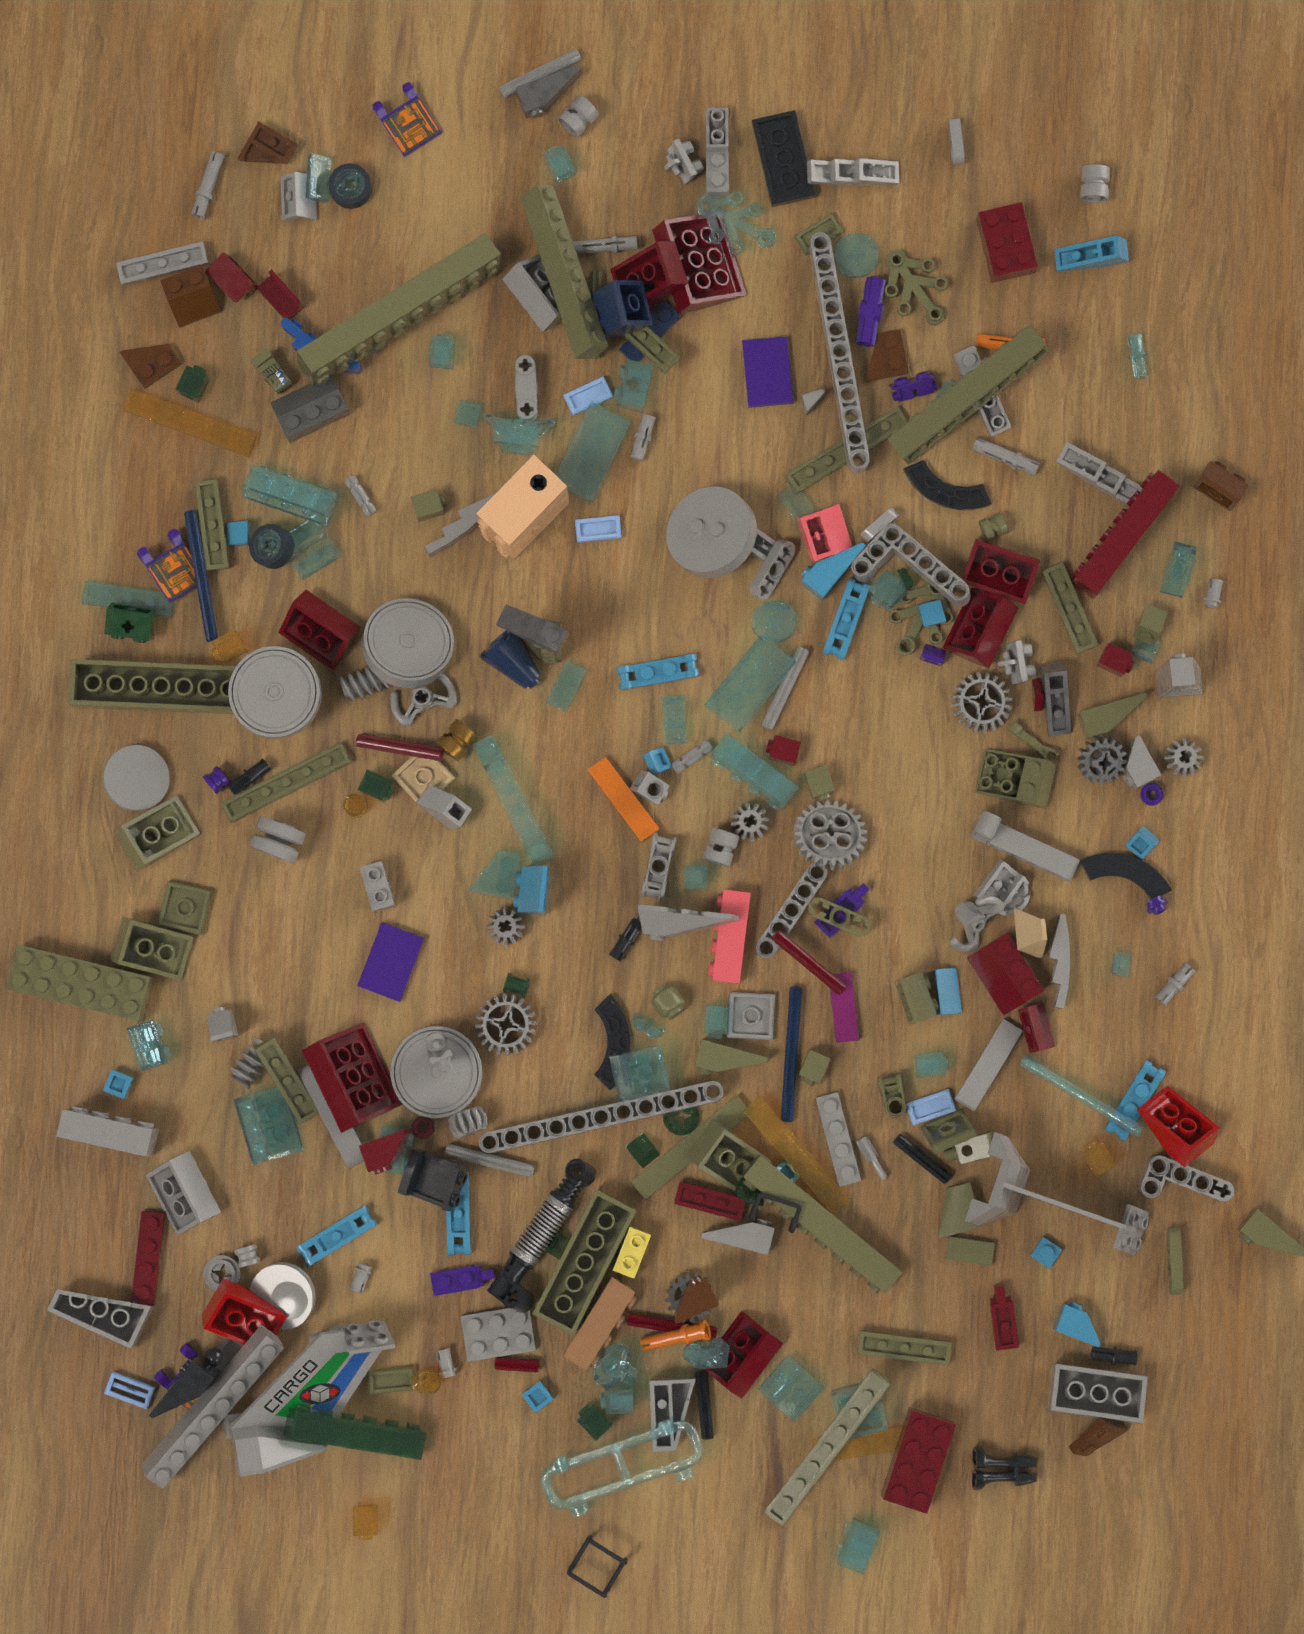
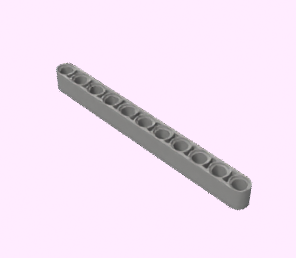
M819 232L813 235L810 241V259L847 466L852 473L860 474L868 466L869 451L831 240L827 234ZM818 241L823 242L825 248L818 249L814 243ZM825 263L829 266V269L823 271L818 265ZM830 285L833 291L825 292L822 286ZM833 306L837 312L830 314L826 311V307ZM838 328L841 334L833 335L830 333V329ZM841 349L845 355L837 357L833 351ZM845 371L849 377L842 379L838 376L837 372ZM848 392L853 398L851 400H844L841 394ZM853 414L856 417V421H847L845 415ZM852 435L857 436L860 439V443H851L849 437ZM853 458H862L864 464L861 466L855 465Z
M710 1081L484 1133L479 1139V1146L484 1152L493 1154L717 1103L723 1098L724 1090L718 1082ZM717 1086L720 1089L719 1096L716 1098L708 1097V1088ZM694 1091L697 1093V1100L694 1103H687L685 1101V1094L687 1092ZM667 1096H672L675 1099V1104L670 1109L664 1108L662 1105L663 1099ZM644 1101H649L653 1105L652 1111L648 1114H644L640 1110V1105ZM622 1106H627L630 1109V1115L625 1119H621L618 1116V1110ZM600 1111H604L608 1115L607 1121L603 1124L596 1122V1114ZM578 1116H582L585 1119V1126L581 1129H576L573 1125L574 1119ZM556 1121L561 1122L563 1125V1130L559 1134H554L551 1131V1126ZM534 1126L539 1127L541 1131L537 1139H531L529 1136V1130ZM510 1132L518 1134V1141L515 1144L507 1142V1135ZM488 1137H494L496 1140V1145L492 1149H487L484 1145L485 1139Z

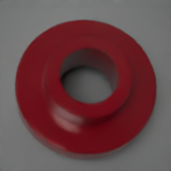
M417 1117L412 1123V1132L417 1138H429L434 1132V1122L429 1117ZM421 1123H425L428 1127L425 1132L419 1130Z

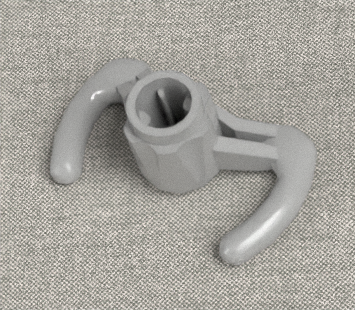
M443 673L438 679L446 687L448 697L433 694L426 686H421L412 691V703L406 714H403L400 710L398 703L399 693L392 691L390 694V705L395 719L402 726H410L413 724L417 714L436 706H442L447 709L455 707L457 704V692L447 675ZM422 696L427 697L425 703L419 701Z
M983 896L976 899V905L973 902L963 901L956 907V917L965 927L968 943L962 944L956 938H951L949 943L953 949L959 952H972L979 947V933L985 927L986 921L991 916L1001 913L1005 905L1001 899L994 896Z

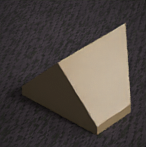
M1014 908L1017 950L1037 958H1043L1047 943L1045 919L1037 918Z

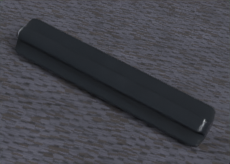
M899 1134L894 1139V1145L940 1182L946 1184L951 1179L952 1175L902 1134Z
M702 1370L695 1373L701 1438L709 1440L714 1437L708 1372Z

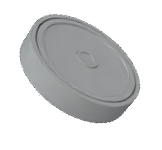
M704 487L687 495L673 510L667 525V546L675 561L691 574L703 578L720 577L734 571L747 559L755 544L757 523L752 509L738 494L724 487Z
M411 598L392 600L378 607L369 617L362 637L363 656L371 671L384 682L401 688H418L437 680L447 669L454 649V635L446 617L434 606Z
M269 646L251 652L238 663L230 678L228 697L235 717L246 729L260 737L283 739L298 734L313 721L321 704L322 689L317 672L304 656L289 648Z
M442 1026L426 1027L410 1034L396 1049L391 1063V1082L399 1100L412 1112L429 1118L449 1117L464 1110L477 1096L483 1079L482 1060L474 1044L462 1033ZM432 1032H439L445 1039L448 1038L453 1055L450 1057L453 1067L444 1072H440L437 1063L431 1064L428 1057L425 1040Z

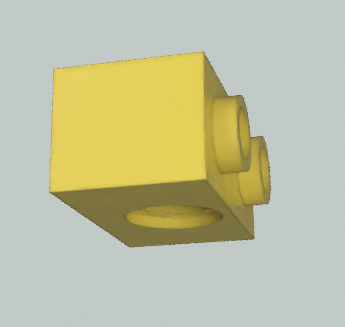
M630 1226L613 1271L635 1278L651 1234Z

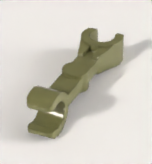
M1016 722L1011 723L1008 727L1009 732L1020 737L1030 747L1037 750L1042 759L1052 762L1047 758L1048 752L1053 753L1056 757L1058 756V752L1055 749L1039 743L1036 738L1026 733Z

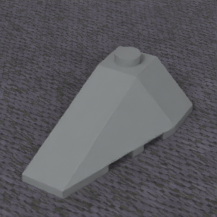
M638 904L642 932L645 935H649L650 940L664 941V937H677L739 921V916L733 914L706 911L698 913V911L688 909L676 911V909Z

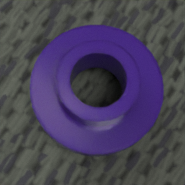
M1148 783L1142 787L1140 798L1146 805L1154 806L1161 802L1163 791L1159 785ZM1148 791L1155 793L1154 799L1148 797Z
M1161 895L1151 899L1146 903L1148 914H1161L1166 910L1165 906L1168 904V901L1163 899Z

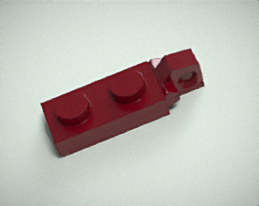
M1003 1284L994 1285L995 1298H990L989 1305L995 1349L998 1351L1019 1348L1013 1301L1011 1296H1005Z

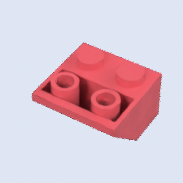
M840 504L796 517L810 561H816L853 547Z

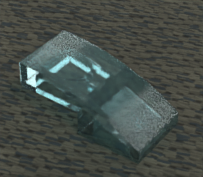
M566 660L546 703L567 712L587 669Z
M684 695L662 697L665 745L687 744Z

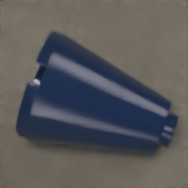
M505 630L490 644L488 651L484 650L479 655L484 662L524 689L527 687L532 689L540 681L538 677L541 673L519 636Z

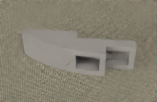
M706 108V196H729L728 108Z
M974 345L952 354L960 371L961 380L968 371L975 370L980 366L981 360ZM998 395L977 410L990 437L1012 428Z

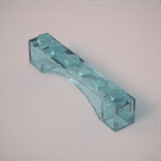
M493 734L472 744L533 866H540L555 858Z

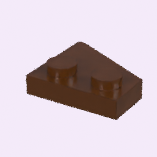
M258 121L237 159L242 162L288 164L298 144Z
M901 330L878 333L865 378L866 382L907 375L909 371Z
M168 344L122 350L120 352L144 389L181 365V362Z
M1100 1417L1069 1448L1073 1454L1088 1456L1127 1432L1128 1428L1124 1422Z

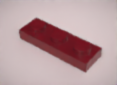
M679 1182L674 1204L741 1221L746 1199Z

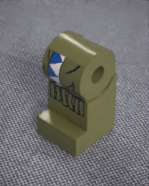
M267 348L250 360L256 370L277 394H280L292 384Z

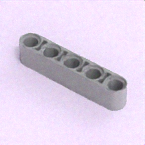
M813 863L807 868L758 941L756 952L759 957L769 959L776 953L780 946L772 940L774 935L773 925L776 923L783 924L785 927L784 934H789L825 880L827 868L822 870L823 876L820 879H815L811 876V869L814 867ZM818 863V865L815 867H819L822 869V864ZM800 886H807L810 889V896L807 898L801 897L798 894V888ZM789 904L795 905L798 909V913L794 917L788 916L785 912V908ZM763 942H768L773 947L772 952L768 955L760 951V945Z
M309 1065L298 1069V1073L347 1167L351 1169L364 1162L359 1145H362L363 1142L356 1129L352 1128L343 1133L340 1132Z

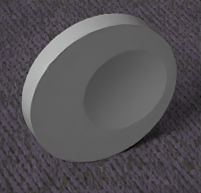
M130 745L116 751L108 759L103 770L102 779L105 792L113 803L125 810L143 811L155 806L163 799L169 787L170 775L166 762L156 751L142 745Z
M285 1262L268 1265L255 1276L250 1286V1291L287 1315L280 1330L299 1326L311 1315L316 1302L314 1285L310 1277L296 1265Z

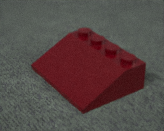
M720 211L663 220L652 229L655 242L675 241L689 283L672 293L678 314L698 311L746 296Z
M364 1023L321 1039L302 1050L341 1133L403 1105L393 1089L391 1078Z

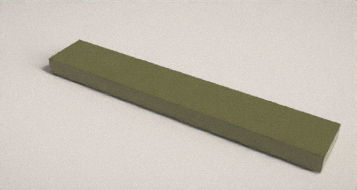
M899 406L864 426L868 451L888 440L895 429L903 427L908 423ZM852 435L849 437L851 443H860V439L857 436ZM843 439L784 474L795 494L800 493L847 464Z
M340 742L236 794L220 804L229 822L233 823L352 763V760L343 742Z
M736 1095L633 1179L631 1183L646 1200L692 1162L686 1155L712 1119L730 1131L750 1115L751 1111Z

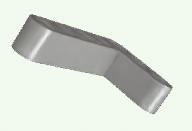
M896 524L885 526L852 562L851 568L854 578L859 582L865 583L871 580L895 554L954 605L961 607L970 601L971 595L967 583ZM892 533L899 535L893 541L888 540L887 537ZM909 547L915 549L913 554L907 555L904 553L905 549ZM875 550L883 551V554L879 557L872 556ZM928 561L932 563L928 569L920 567L923 562ZM861 566L868 567L865 573L857 572V569ZM940 576H947L949 578L945 583L937 581ZM957 590H964L966 592L963 597L954 596Z
M982 811L978 814L969 834L970 837L1071 882L1080 860L1001 824L1002 819L990 812Z

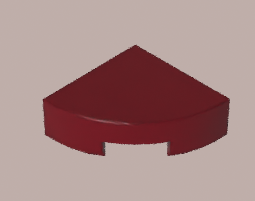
M1040 679L1032 680L1034 711H1042L1044 692Z

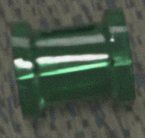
M508 973L503 992L510 991L520 994L522 998H525L531 979H522L513 976L512 973Z

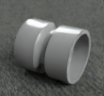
M578 95L570 103L571 108H566L557 117L560 124L576 138L586 130V124H592L599 117L597 109L582 95Z
M1097 164L1083 166L1081 168V181L1084 184L1080 188V200L1087 203L1107 202L1109 200V189L1106 184L1110 181V168Z
M712 828L708 839L711 844L706 846L702 858L718 865L730 867L734 856L731 851L736 849L740 837L721 829ZM718 846L724 848L722 852L718 851Z

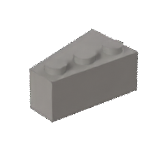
M695 1377L649 1379L652 1452L676 1451L696 1380Z

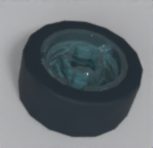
M351 163L340 165L330 175L328 186L331 197L341 207L348 209L359 208L370 198L372 191L370 177L365 169L359 165ZM348 183H353L354 189H346V185Z
M266 524L259 527L253 533L250 539L249 550L251 557L258 564L269 569H278L290 561L295 545L293 537L287 530L275 524Z

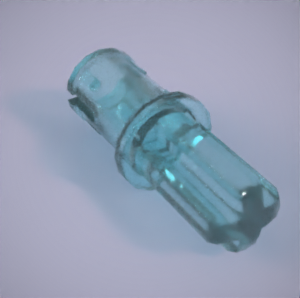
M1132 334L1128 337L1131 353L1129 359L1132 360L1135 379H1144L1148 374L1145 361L1147 353L1144 352L1142 334Z

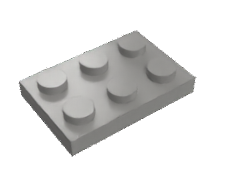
M503 1308L461 1315L468 1362L536 1351L530 1310L526 1313H520L511 1308Z

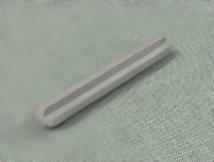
M574 49L499 87L501 95L507 98L516 93V87L559 72L580 62L581 56L578 50Z
M803 647L797 648L761 724L763 728L767 730L773 729L808 656L809 651Z
M448 1144L445 1150V1155L448 1157L527 1177H532L534 1172V1165Z

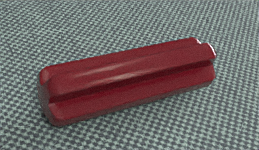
M496 1357L494 1362L496 1370L537 1373L540 1365L539 1360Z

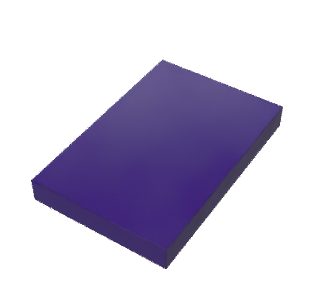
M787 336L742 340L748 408L793 404Z
M381 922L357 986L401 1002L425 938Z

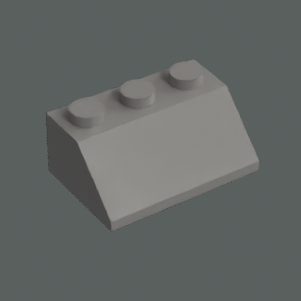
M540 254L516 263L502 280L542 332L556 327L562 322V318Z
M190 1151L169 1160L146 1174L176 1236L221 1212Z

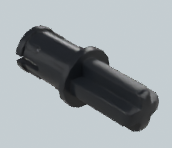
M262 758L248 770L244 769V774L230 783L228 787L236 795L251 783L255 785V781L271 771V768Z
M636 918L631 919L623 934L618 935L620 938L609 953L610 956L620 962L622 961L630 946L634 945L633 941L642 928L640 920Z
M1093 1346L1091 1348L1090 1357L1092 1360L1112 1362V1365L1122 1363L1136 1366L1138 1354L1135 1350L1117 1349L1116 1346L1113 1348Z

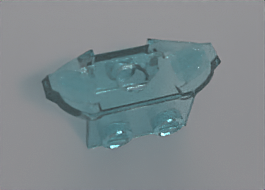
M486 412L482 415L483 419L494 429L493 443H499L502 453L531 455L535 447H538L539 438L555 426L554 419L536 422L496 418Z

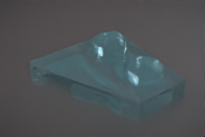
M497 851L490 863L470 887L469 892L513 900L521 855Z

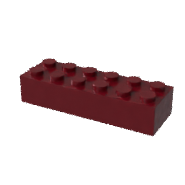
M1159 469L1155 474L1150 472L1140 485L1143 488L1141 493L1137 490L1127 502L1128 510L1123 508L1113 521L1116 524L1115 527L1109 526L1099 539L1102 544L1100 546L1095 544L1085 557L1089 560L1086 565L1082 562L1071 575L1075 578L1072 584L1090 598L1094 599L1180 487L1179 484Z

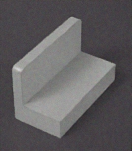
M292 172L281 176L283 221L290 222L298 218L317 219L315 176L299 172Z

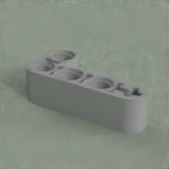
M1159 1155L1151 1156L1147 1160L1138 1183L1140 1194L1150 1198L1157 1197L1161 1193L1165 1180L1219 1201H1229L1235 1192L1233 1185L1226 1180L1190 1166L1184 1168L1177 1161ZM1157 1159L1163 1162V1169L1160 1172L1154 1171L1152 1166L1153 1162ZM1177 1168H1182L1185 1175L1182 1180L1178 1181L1174 1177V1172ZM1199 1176H1203L1206 1179V1185L1202 1189L1196 1186V1179ZM1148 1181H1152L1155 1184V1190L1150 1194L1144 1188ZM1212 1186H1224V1189L1227 1190L1226 1195H1221L1219 1191L1211 1189Z

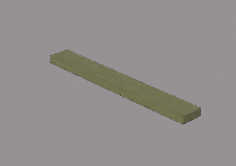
M874 1368L869 1372L765 1509L764 1513L781 1526L785 1524L891 1385V1381Z

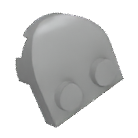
M999 859L973 896L976 899L983 896H994L1001 899L1005 906L999 914L1006 916L1013 914L1014 908L1022 911L1026 907L1030 899L1028 894L1029 882L1024 875L1019 874L1006 862Z

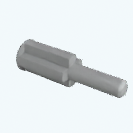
M868 1136L861 1137L855 1143L867 1163L871 1161L881 1180L886 1179L887 1175L877 1160L879 1156Z

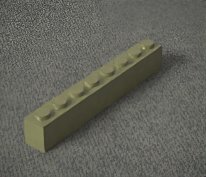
M537 184L523 195L521 200L575 359H592L608 347L605 334L602 330L554 186Z
M1031 325L1022 328L1010 342L1003 343L995 354L984 358L980 366L975 370L968 371L956 385L949 386L941 397L930 401L927 408L921 413L914 414L906 425L895 429L888 438L889 442L909 465L1048 355L1051 350Z
M758 1154L741 1175L745 1178L743 1183L752 1191L757 1188L762 1193L799 1204L801 1212L798 1218L799 1223L796 1227L806 1235L811 1232L816 1236L814 1242L824 1250L827 1246L833 1250L834 1253L831 1256L841 1264L844 1261L850 1264L852 1267L849 1270L859 1279L862 1275L869 1280L867 1285L876 1293L881 1290L886 1294L903 1273L761 1155ZM762 1198L771 1206L773 1203L777 1204L781 1208L778 1212L786 1219L794 1218L797 1208Z

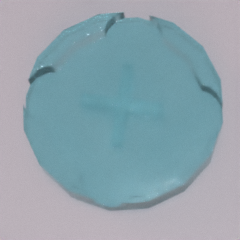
M852 233L845 235L835 248V264L842 274L850 278L865 277L875 269L878 263L879 251L876 243L865 234Z
M768 601L760 604L755 609L752 616V630L762 642L780 644L793 636L796 629V615L793 609L786 603Z

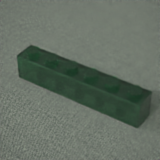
M299 1404L297 1408L289 1407L283 1433L289 1439L421 1460L427 1432L420 1429L418 1424L407 1423L406 1426L398 1425V1421L385 1419V1423L377 1422V1418L365 1415L363 1419L355 1418V1414L341 1412V1415H335L332 1410L319 1408V1412L310 1411L311 1407Z

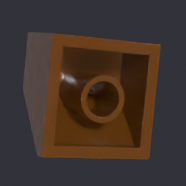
M203 265L160 280L179 328L221 312Z
M1210 461L1193 485V488L1228 511H1231L1238 504L1248 487L1243 477L1238 474L1232 475L1226 471V467L1217 461Z
M701 1275L688 1280L689 1285L685 1286L674 1315L676 1324L719 1305L707 1277L702 1279Z

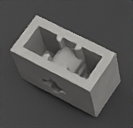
M380 861L360 867L372 911L376 913L396 907L384 863Z

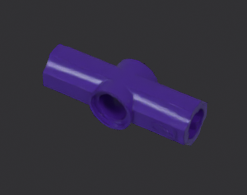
M867 277L865 281L863 300H861L858 314L859 324L855 344L860 346L874 347L876 342L878 323L880 324L883 309L882 298L886 281L880 277Z

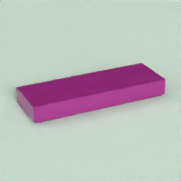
M852 973L833 974L847 986L840 995L830 989L836 1043L858 1041L859 1035Z

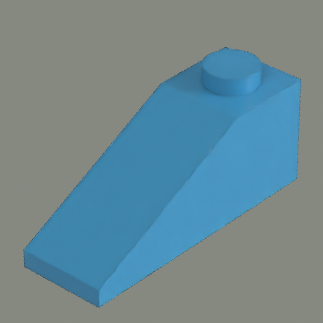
M1118 235L1054 249L1058 272L1108 267L1129 262L1127 240Z
M860 543L817 562L813 567L809 565L801 574L803 577L801 584L820 600H823L852 565L854 559L865 549L866 545Z

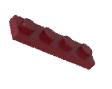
M141 1211L131 1303L155 1305L165 1213Z

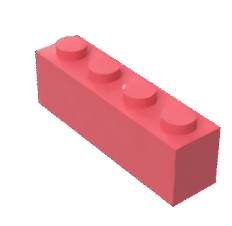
M723 890V895L718 894L716 908H721L720 913L739 916V921L714 927V930L718 931L717 940H712L711 953H715V960L710 962L708 976H712V981L740 984L751 893Z

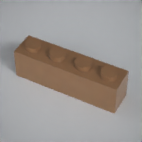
M612 1276L563 1357L587 1371L589 1366L594 1368L600 1358L597 1355L600 1348L606 1349L612 1339V1336L609 1335L614 1327L618 1329L625 1317L622 1316L625 1308L631 1309L637 1297L634 1296L636 1291Z

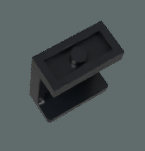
M411 1149L397 1193L417 1197L442 1207L444 1211H454L461 1200L459 1194L462 1186L467 1181L468 1167L423 1149Z

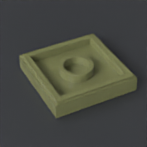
M167 881L157 925L203 935L213 891Z
M959 1109L921 1126L922 1133L935 1154L977 1136L963 1109Z

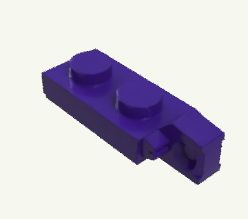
M864 883L856 891L850 888L834 904L856 913L865 903L862 897L870 889ZM830 906L829 910L824 912L827 914L824 917L825 919L829 920L830 912L834 909L833 906ZM840 910L836 911L833 914V920L837 924H842L846 921V914ZM819 919L814 922L829 938L839 930V928Z
M472 1265L430 1273L433 1294L438 1296L485 1286L484 1280L495 1278L494 1269L482 1271L481 1265Z

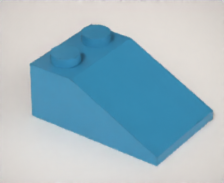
M548 866L522 867V872H517L516 885H520L519 894H515L514 908H518V913L545 916L550 876Z

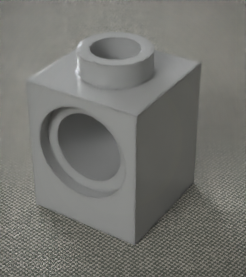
M641 770L630 790L650 803L659 805V803L666 799L668 795L667 790L670 786L651 773ZM654 783L655 791L649 794L648 787Z

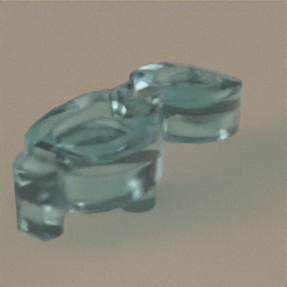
M637 1013L632 1018L634 1028L640 1032L645 1031L650 1038L661 1037L665 1029L652 1026V1018H649L647 1023L637 1016Z

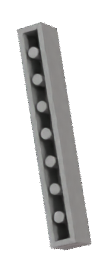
M263 1325L255 1331L212 1381L205 1392L194 1402L141 1464L146 1478L162 1489L169 1483L284 1349L278 1336Z

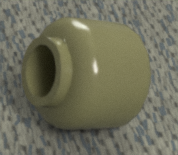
M662 985L653 992L655 996L652 998L651 1003L661 1018L672 1020L684 1011L685 1000L675 986L665 987V985Z

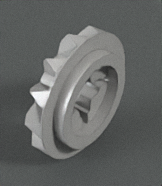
M227 1255L213 1257L204 1268V1280L207 1286L214 1291L217 1290L220 1284V1276L213 1273V1271L221 1270L224 1264L225 1272L232 1275L224 1277V1279L234 1283H238L240 1279V1268H238L237 1262Z

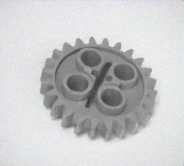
M826 800L825 805L822 806L817 801L816 808L810 804L808 811L802 810L801 817H797V824L794 825L793 829L795 832L793 839L797 840L795 848H801L799 855H807L806 862L811 859L814 860V867L821 863L822 870L826 868V865H830L831 870L834 871L835 865L838 864L840 869H843L844 862L851 866L852 859L858 860L859 853H863V846L866 845L867 841L865 838L867 830H863L865 822H859L860 814L853 816L854 808L847 811L846 803L842 807H838L837 800L834 802V805H830L829 800ZM840 822L843 823L845 826L841 827L836 825V823ZM819 823L822 827H816L813 824ZM819 843L824 845V847L819 848L815 844ZM838 843H844L847 847H841Z

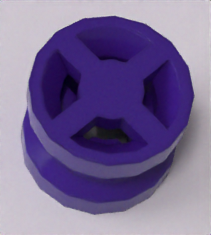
M218 766L213 768V772L203 776L204 780L216 794L220 792L223 786H228L231 783Z

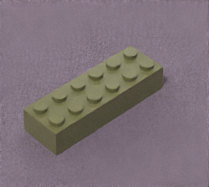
M17 944L6 989L143 1022L154 978Z
M597 1189L595 1190L533 1315L574 1335L637 1211L636 1209Z

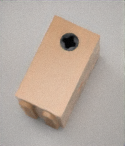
M533 455L476 513L482 537L489 543L493 541L497 544V551L504 558L510 557L514 560L569 504L567 486Z

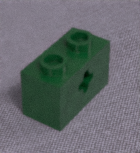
M111 603L106 611L104 634L111 635V638L114 639L131 638L137 643L150 641L154 636L156 609Z

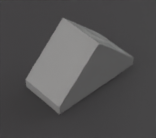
M757 529L755 544L749 556L764 562L776 541Z

